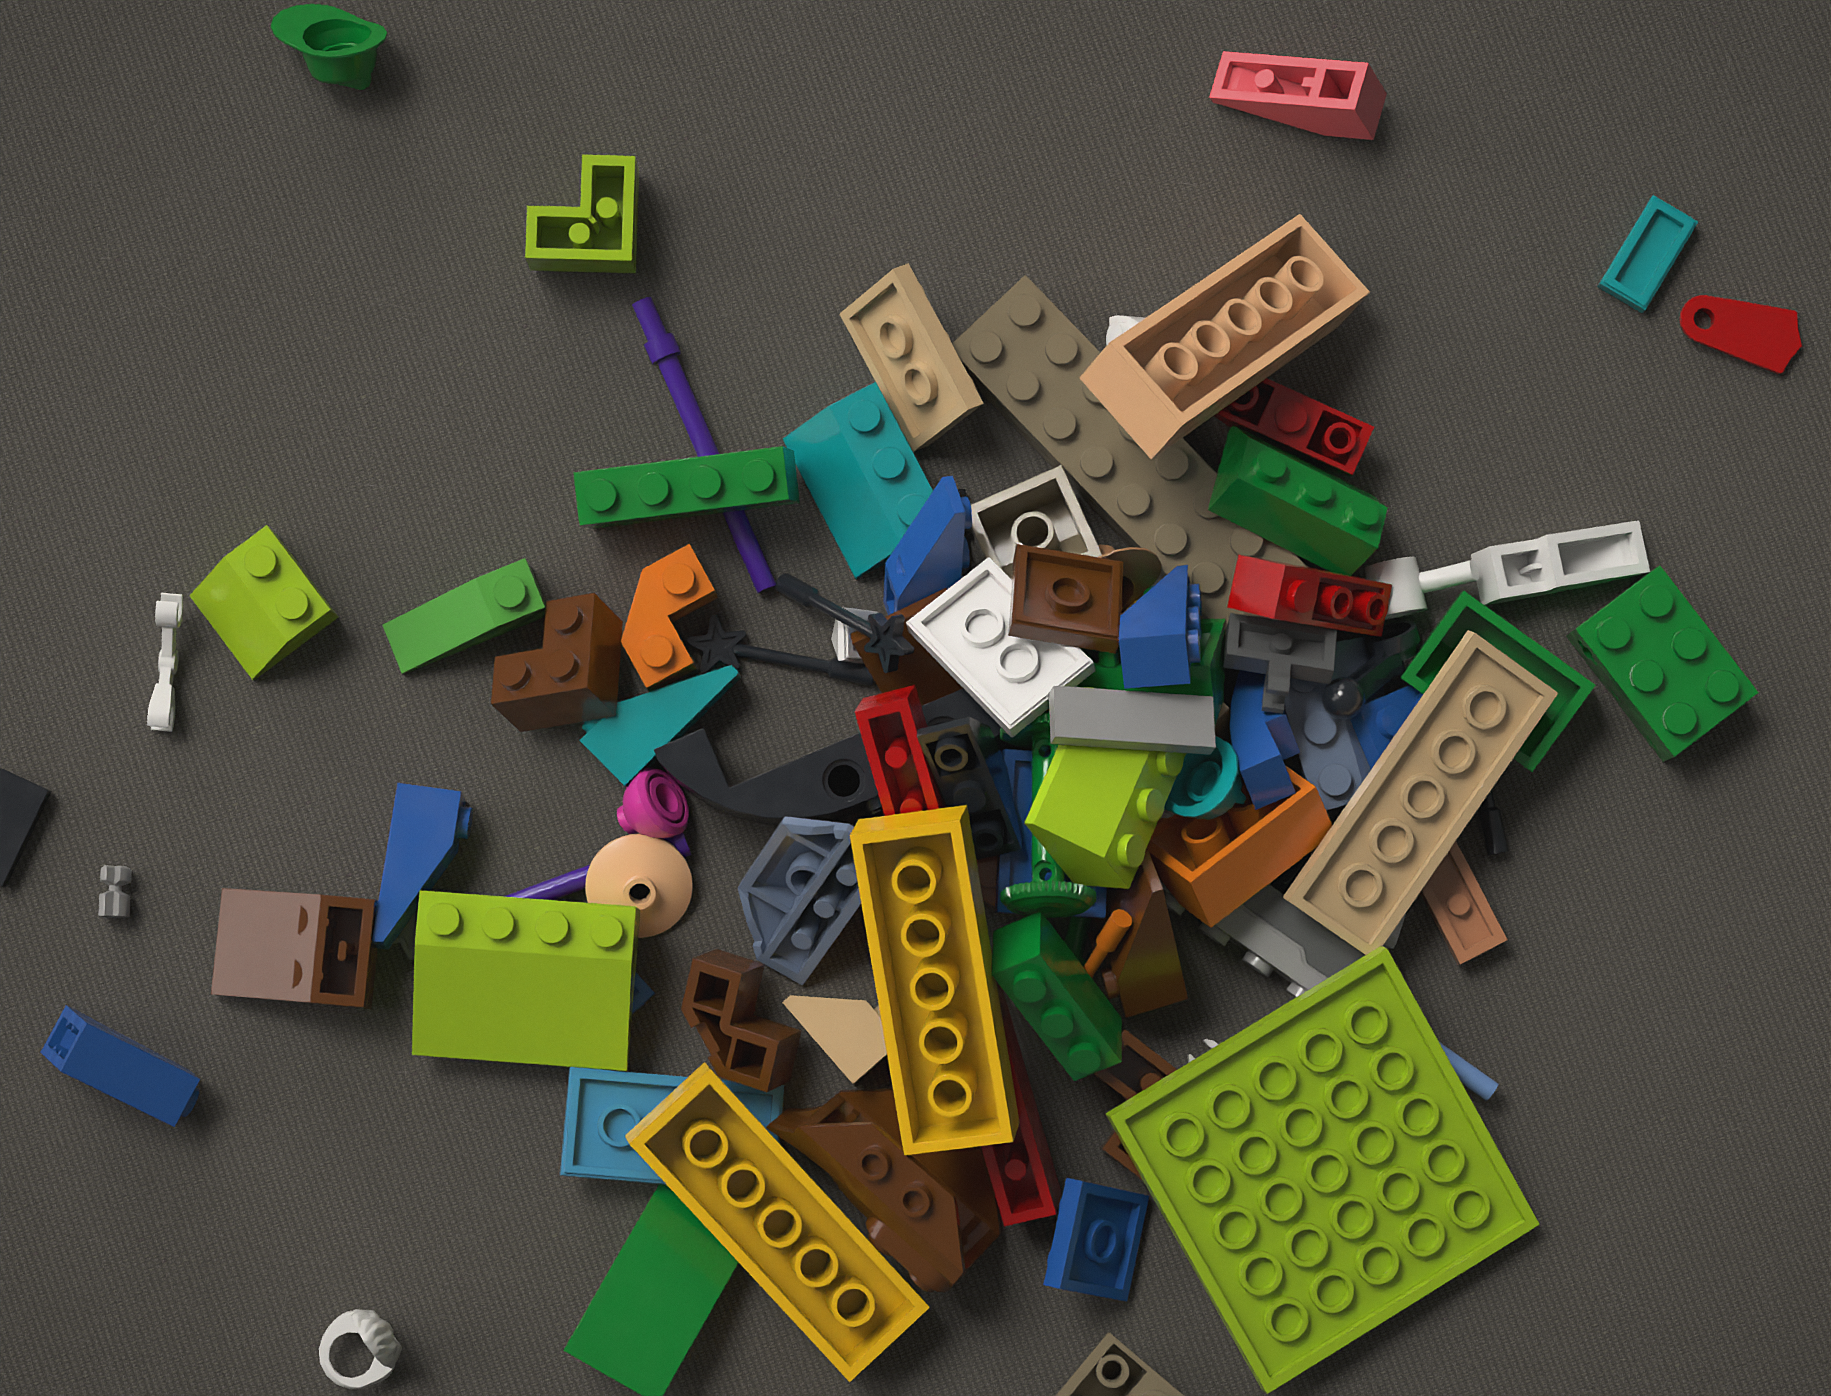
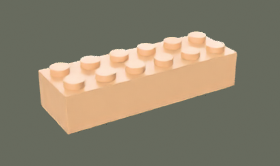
M1299 214L1109 342L1080 376V380L1152 460L1339 327L1370 291L1304 217Z

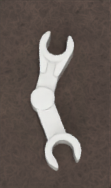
M161 593V601L156 602L155 622L157 627H162V649L160 650L158 660L159 684L156 683L148 708L147 726H151V730L172 732L174 727L175 688L172 685L179 662V652L176 650V628L180 627L183 616L182 594Z

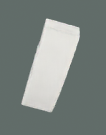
M1639 520L1549 534L1533 540L1489 546L1471 554V558L1478 570V580L1476 582L1480 601L1483 605L1547 595L1650 572Z

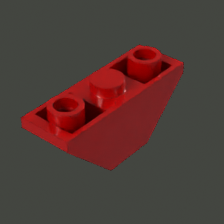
M1267 378L1214 415V417L1230 428L1235 425L1320 469L1348 476L1353 475L1374 429L1372 425Z

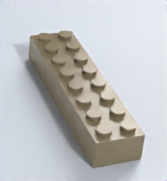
M1026 275L1023 276L952 343L975 387L1053 468L1062 465L1071 487L1128 547L1146 548L1157 554L1162 564L1161 573L1158 577L1160 580L1176 566L1188 565L1190 584H1200L1202 599L1201 619L1226 618V627L1230 613L1272 619L1227 608L1238 554L1306 567V565L1294 553L1208 510L1217 473L1183 438L1152 460L1080 380V376L1097 358L1100 352Z

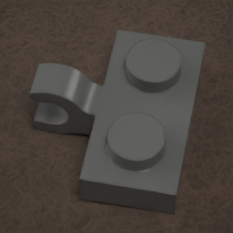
M1230 613L1226 630L1223 668L1266 674L1261 711L1283 714L1285 696H1288L1290 678L1326 684L1331 683L1334 672L1337 629Z

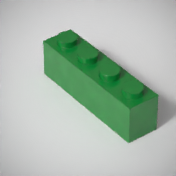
M784 446L573 472L579 526L591 529L800 503L794 450Z

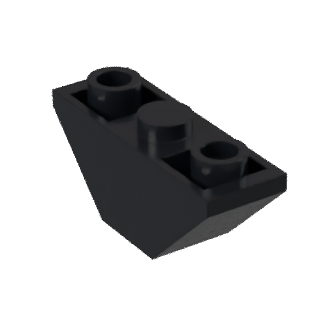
M967 717L918 729V741L946 806L967 805L976 860L1021 850L1022 838L1008 769L991 727L976 719Z

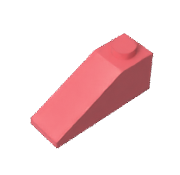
M1223 51L1209 98L1213 103L1320 135L1374 140L1387 93L1369 63Z

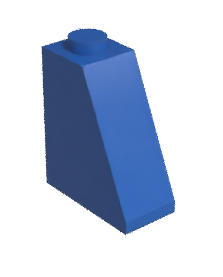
M67 1005L40 1052L60 1072L175 1127L180 1116L186 1117L192 1111L199 1096V1088L196 1086L200 1078L189 1069Z

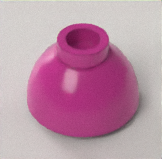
M645 767L629 782L623 795V805L617 809L618 822L628 834L640 833L652 838L664 839L681 834L688 824V804L682 789L669 774L656 767Z

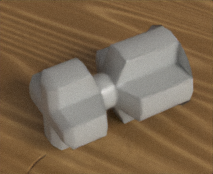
M110 865L101 867L100 881L109 885V891L99 894L98 917L130 918V896L122 892V886L131 883L132 870L129 867Z

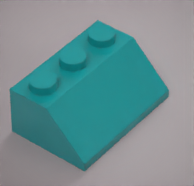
M874 382L829 405L783 438L785 446L794 450L796 467L855 579L886 563L933 492L877 383Z

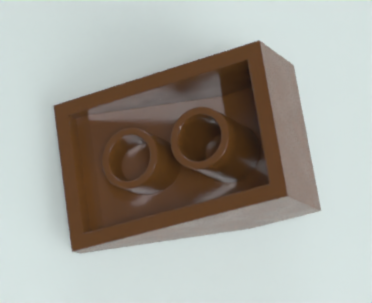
M1146 848L1143 862L1138 867L1130 888L1107 887L1106 917L1104 919L1093 918L1095 929L1086 931L1088 942L1093 952L1097 946L1096 938L1113 911L1121 909L1128 912L1132 917V924L1113 952H1108L1104 960L1107 967L1100 968L1108 999L1119 997L1126 1018L1188 999L1164 891L1149 851Z

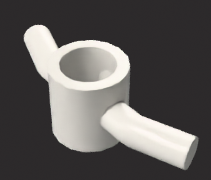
M1416 557L1392 559L1364 568L1366 579L1392 584L1385 620L1425 611L1427 605L1424 593L1478 580V570L1473 560L1420 573Z

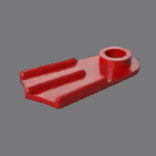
M1699 295L1687 301L1680 312V326L1689 339L1776 374H1781L1790 359L1802 347L1798 330L1797 311ZM1702 311L1709 315L1711 324L1708 329H1701L1695 324L1694 316L1696 312Z

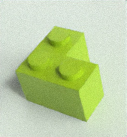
M582 155L580 207L527 206L525 259L531 271L636 273L639 167L635 156Z

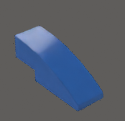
M1240 670L1231 700L1229 727L1232 746L1238 757L1241 775L1255 810L1296 793L1283 760L1300 753L1285 712L1280 714L1261 711L1266 674Z

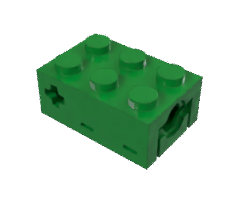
M1660 565L1566 635L1662 762L1675 757L1759 693Z

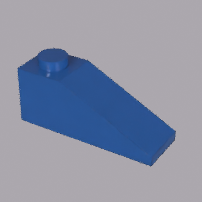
M397 783L372 942L378 949L389 950L417 910L419 890L431 891L458 853L460 838L469 839L473 808L465 807L466 800L461 791Z

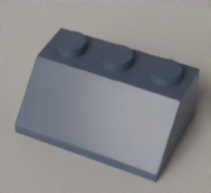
M1365 637L1336 642L1334 672L1331 681L1336 678L1350 676L1373 657L1369 654ZM1290 678L1288 696H1285L1284 712L1300 750V753L1292 756L1296 772L1316 786L1327 813L1344 809L1371 769L1351 721L1335 719L1325 711L1322 704V694L1327 684ZM1383 686L1367 698L1365 704L1385 696Z

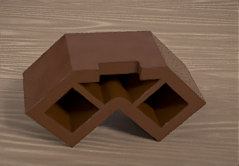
M719 949L694 957L691 963L681 1011L690 1027H696L711 1056L707 1058L717 1076L764 1092H769L789 1082L802 1030L753 1015L765 964Z

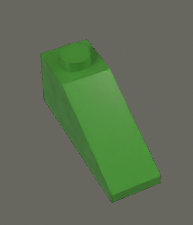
M526 558L477 577L382 626L401 673L406 674L544 618L546 603L532 568Z

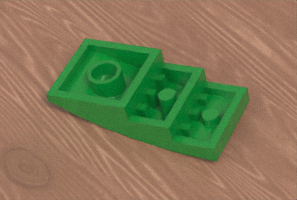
M659 1184L563 1351L642 1396H664L739 1262L667 1185Z

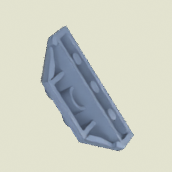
M785 816L741 880L738 892L748 928L754 939L753 949L756 960L803 986L861 904L850 840V833L854 826L841 822Z

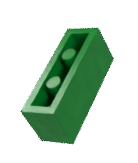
M1039 911L994 930L992 976L1073 1081L1122 1062V1017L1044 914Z

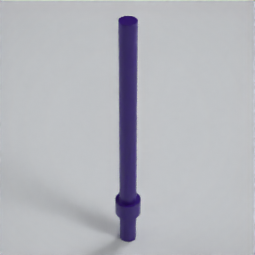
M646 297L633 303L632 307L648 341L644 344L651 364L659 366L697 456L719 454L677 357L681 354V351L673 333L666 332L651 297ZM745 511L723 513L757 594L776 587L774 577Z

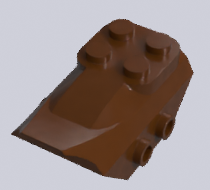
M893 1089L841 1090L821 1106L812 1108L789 1107L766 1127V1129L797 1148L830 1175L850 1202L867 1217L866 1227L871 1244L879 1252L896 1259L909 1271L913 1282L927 1292L937 1291L945 1293L949 1291L1002 1233L1000 1210L982 1149L978 1146L904 1155Z

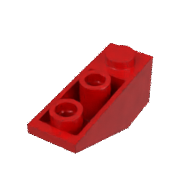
M1238 554L1227 608L1277 620L1381 637L1388 612L1392 584Z

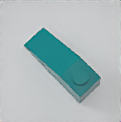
M732 665L618 702L616 716L586 721L581 727L586 734L579 741L627 787L629 782L642 769L652 767L658 761L654 749L681 738L741 679V676Z

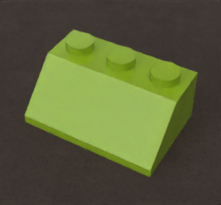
M1058 745L1024 824L1073 883L1083 884L1084 886L1129 889L1138 867L1143 862L1145 850L1158 820L1163 815L1164 805L1177 775L1182 770L1187 753Z

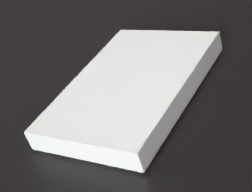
M988 557L907 621L906 625L908 632L1012 738L1049 709V692L1053 686L1076 687L1095 672L1094 662L1079 647L1008 636L1012 580Z

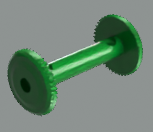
M1049 711L1042 713L1012 738L1002 727L1000 729V737L1006 743L1019 746V748L1031 749L1032 804L1059 745L1051 744ZM1051 750V754L1048 757H1044L1045 752ZM1032 833V881L1006 887L1000 893V902L1009 911L1023 916H1029L1041 911L1046 918L1068 917L1084 913L1096 902V891L1091 889V887L1083 886V884L1067 883L1063 869ZM1052 872L1051 878L1045 881L1046 874Z

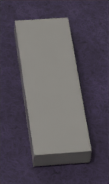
M1053 686L1049 692L1051 744L1208 755L1216 748L1213 697L1068 686Z

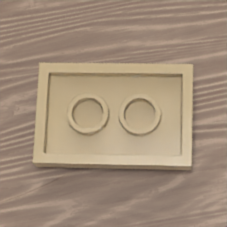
M909 263L892 269L840 313L844 324L913 452L929 446L984 404L973 380L963 366L950 341L949 335L941 325Z

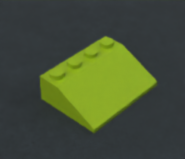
M419 890L414 955L412 1055L628 1071L640 909L636 906Z

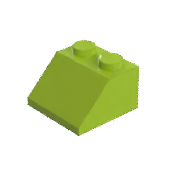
M267 525L224 556L190 594L191 599L253 681L339 617L277 534Z

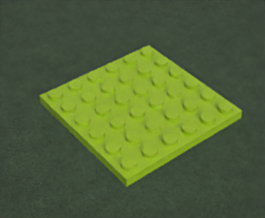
M1383 946L1358 959L1105 1113L1261 1390L1266 1394H1269L1540 1225L1390 952Z

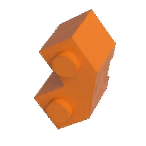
M690 544L642 569L622 635L621 643L648 692L663 688L696 670L672 623L718 598L714 587Z

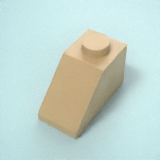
M790 995L782 1002L853 1085L887 1056L879 1005L873 1009L866 1000Z

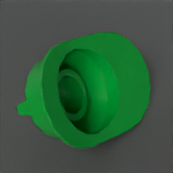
M321 4L295 5L284 9L273 17L271 23V30L277 39L301 51L308 70L315 80L364 90L370 86L371 72H373L377 62V47L385 42L388 35L385 28L379 24L365 21L342 9Z

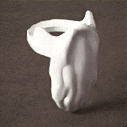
M355 1309L338 1316L323 1334L319 1347L320 1364L326 1376L335 1384L348 1389H363L379 1383L390 1376L402 1347L394 1337L391 1325L386 1320L381 1319L374 1310ZM345 1333H359L365 1345L375 1356L370 1369L365 1374L353 1378L342 1376L333 1368L330 1362V1348L333 1342Z

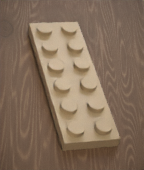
M1468 630L1286 891L1283 898L1365 955L1383 946L1553 702L1558 692L1475 632Z

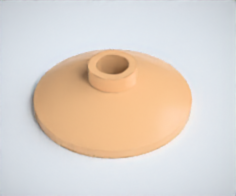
M629 834L609 842L595 855L587 871L585 890L588 903L636 906L640 909L638 938H645L668 930L680 920L690 903L693 883L688 863L674 845L664 839L652 838L642 834ZM636 884H644L650 889V892L643 899H635L630 895V889Z

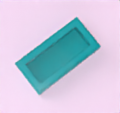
M1652 195L1597 287L1643 313L1698 221Z

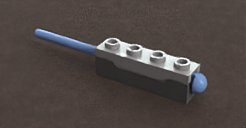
M1160 880L1167 908L1181 916L1185 908L1179 904ZM1270 884L1253 895L1212 928L1204 922L1201 923L1198 930L1214 942L1225 947L1230 940L1247 953L1242 960L1263 976L1269 978L1274 971L1291 984L1286 991L1294 998L1365 955L1283 898L1284 894ZM1440 1043L1462 1085L1487 1101L1495 1092L1498 1083Z

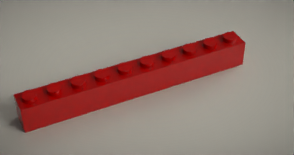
M912 685L863 698L854 712L884 816L947 808L917 738V730L926 728L927 724L916 686ZM997 982L1020 1123L1013 1142L981 1146L1005 1227L1057 1214L1062 1192L1005 994Z

